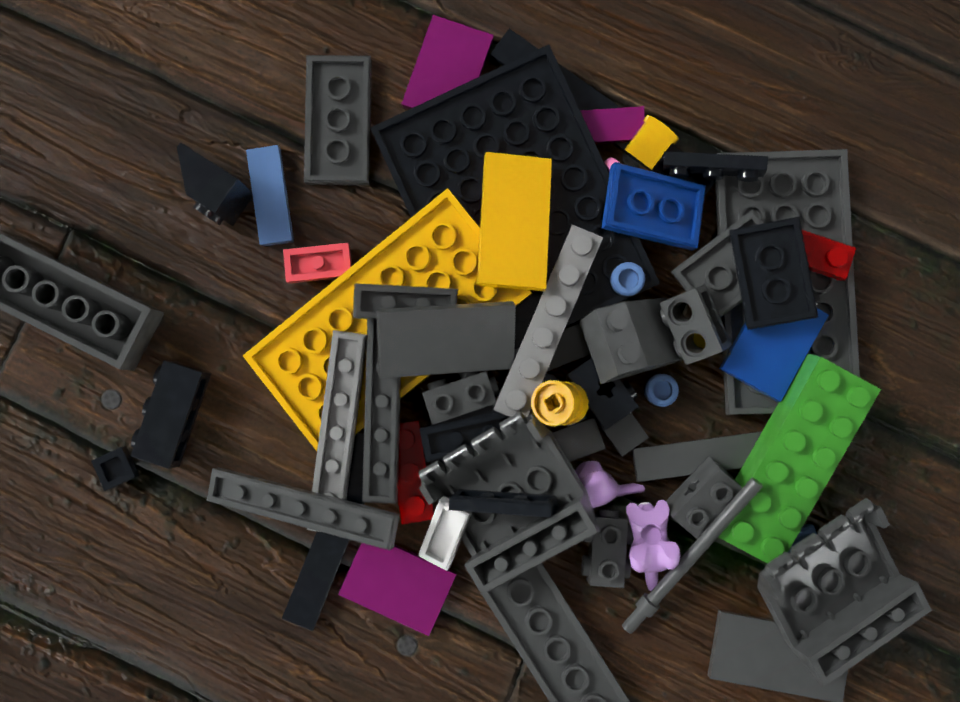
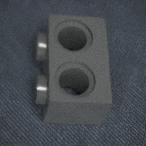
M706 284L660 303L662 321L666 327H670L675 339L673 341L674 349L677 355L683 358L685 365L721 353L732 346ZM682 302L690 305L692 309L691 318L682 314L680 308ZM695 333L700 334L705 339V348H700L694 343L693 337Z

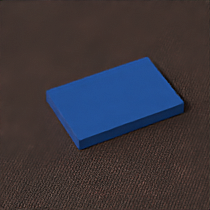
M614 162L610 166L601 229L693 251L698 248L706 186Z
M817 308L818 318L747 330L745 322L719 369L774 401L781 402L829 314Z

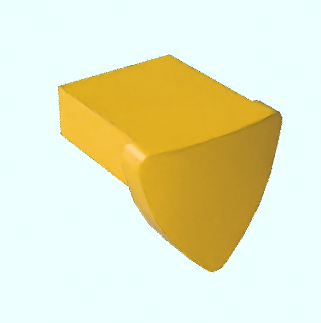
M647 115L643 120L644 124L624 150L652 170L663 156L664 151L666 152L672 143L675 145L679 138L664 123Z

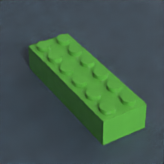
M807 354L782 401L778 402L735 479L743 488L754 477L763 487L718 538L765 563H769L784 552L788 553L881 389L823 357Z

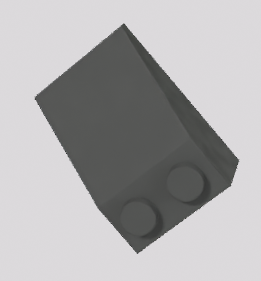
M666 297L626 301L598 308L579 321L601 384L684 361L683 358L677 355L674 349L673 341L675 339L670 327H666L661 318L660 311L662 308L660 303L667 300Z

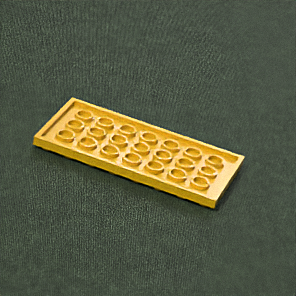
M448 188L243 355L316 451L319 441L333 330L367 334V319L353 318L355 283L458 289L457 304L513 301L517 306L532 294L530 290L477 286L480 228ZM366 357L355 435L364 429ZM430 375L401 377V398Z

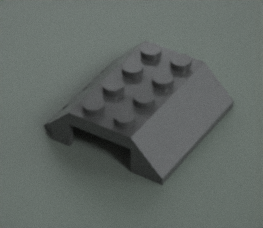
M519 411L499 423L502 432L492 427L471 440L473 449L465 443L443 457L446 465L437 460L419 471L422 483L419 489L429 505L439 500L442 496L450 498L460 489L556 495L558 497V509L551 518L472 512L462 537V541L472 557L464 566L481 594L490 591L599 532L587 490L552 432L533 414L526 417Z
M867 498L848 509L845 516L841 514L821 527L817 535L812 533L791 547L789 554L784 552L767 563L765 570L759 573L757 588L785 642L823 687L932 611L919 583L900 575L877 526L886 528L890 524L882 507L876 506Z

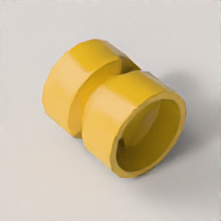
M552 380L543 382L535 389L531 398L533 414L545 425L561 426L578 423L585 417L588 410L589 400L587 394L580 385L574 382Z

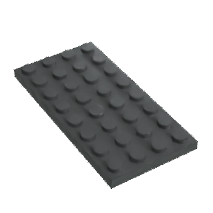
M847 149L717 153L768 156L767 171L764 177H758L757 181H739L737 176H723V179L716 180L717 236L753 210L763 223L799 217L802 230L853 247ZM852 261L847 279L843 281L810 271L816 307L829 314L808 354L823 357L860 378L854 261ZM742 302L721 317L732 345L745 323ZM731 346L727 348L725 351H723V361L726 355L728 354ZM724 372L726 415L773 413L778 402Z

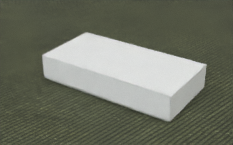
M442 496L439 499L418 556L447 571L452 565L472 512L449 510V498Z

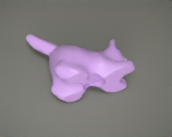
M597 461L583 462L575 470L587 490L592 508L605 505L616 496L645 491L643 485L636 483L619 485L610 474L603 470Z
M659 500L656 506L649 502H642L639 505L629 503L626 506L634 539L629 551L631 567L638 573H645V581L649 591H652L658 583V572L674 569L680 561L679 547L676 542L670 541L667 536L669 507L668 503L664 500Z

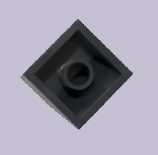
M180 142L177 152L186 195L196 201L193 208L218 225H221L224 220L231 226H234L252 199V192L239 179Z

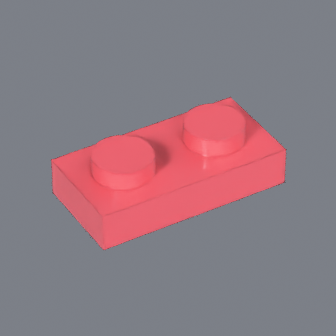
M349 243L283 249L285 277L288 284L337 279L352 267Z

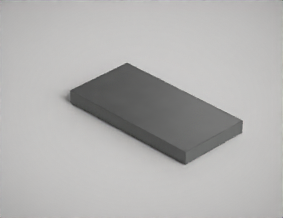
M306 55L304 183L306 185H370L371 56Z
M513 301L377 309L379 377L393 378L511 369L514 362L515 303Z
M718 609L707 674L710 679L825 701L843 702L848 670L823 687L787 645L775 620Z

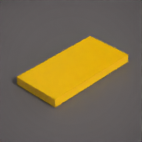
M493 152L485 153L477 286L534 291L546 290L552 159Z

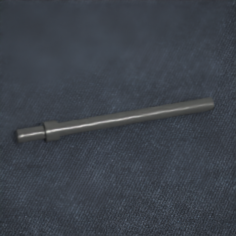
M752 477L683 554L677 567L670 569L649 594L644 593L636 602L637 608L622 624L626 632L632 634L647 617L651 618L660 608L659 603L760 491L763 485L757 479Z

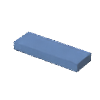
M279 145L247 149L246 154L260 246L265 247L294 242Z

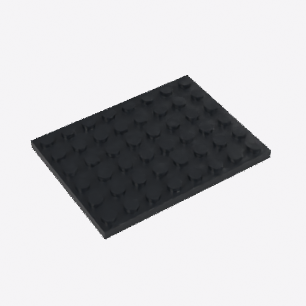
M546 45L370 127L410 217H413L448 188L480 228L483 167L486 152L552 159L547 282L572 225L603 237L566 326L583 319L595 309L614 305L632 297L617 294L611 286V274L622 263H635L644 271L645 284L638 293L660 284L638 237L601 229L609 172L550 45ZM530 290L532 294L516 306L514 350L520 348L544 291Z

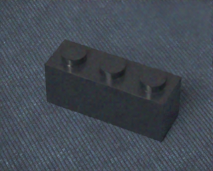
M164 360L163 364L158 366L153 377V383L155 384L151 397L146 399L142 408L144 419L141 427L135 431L131 440V447H133L131 457L168 469L180 467L211 373Z

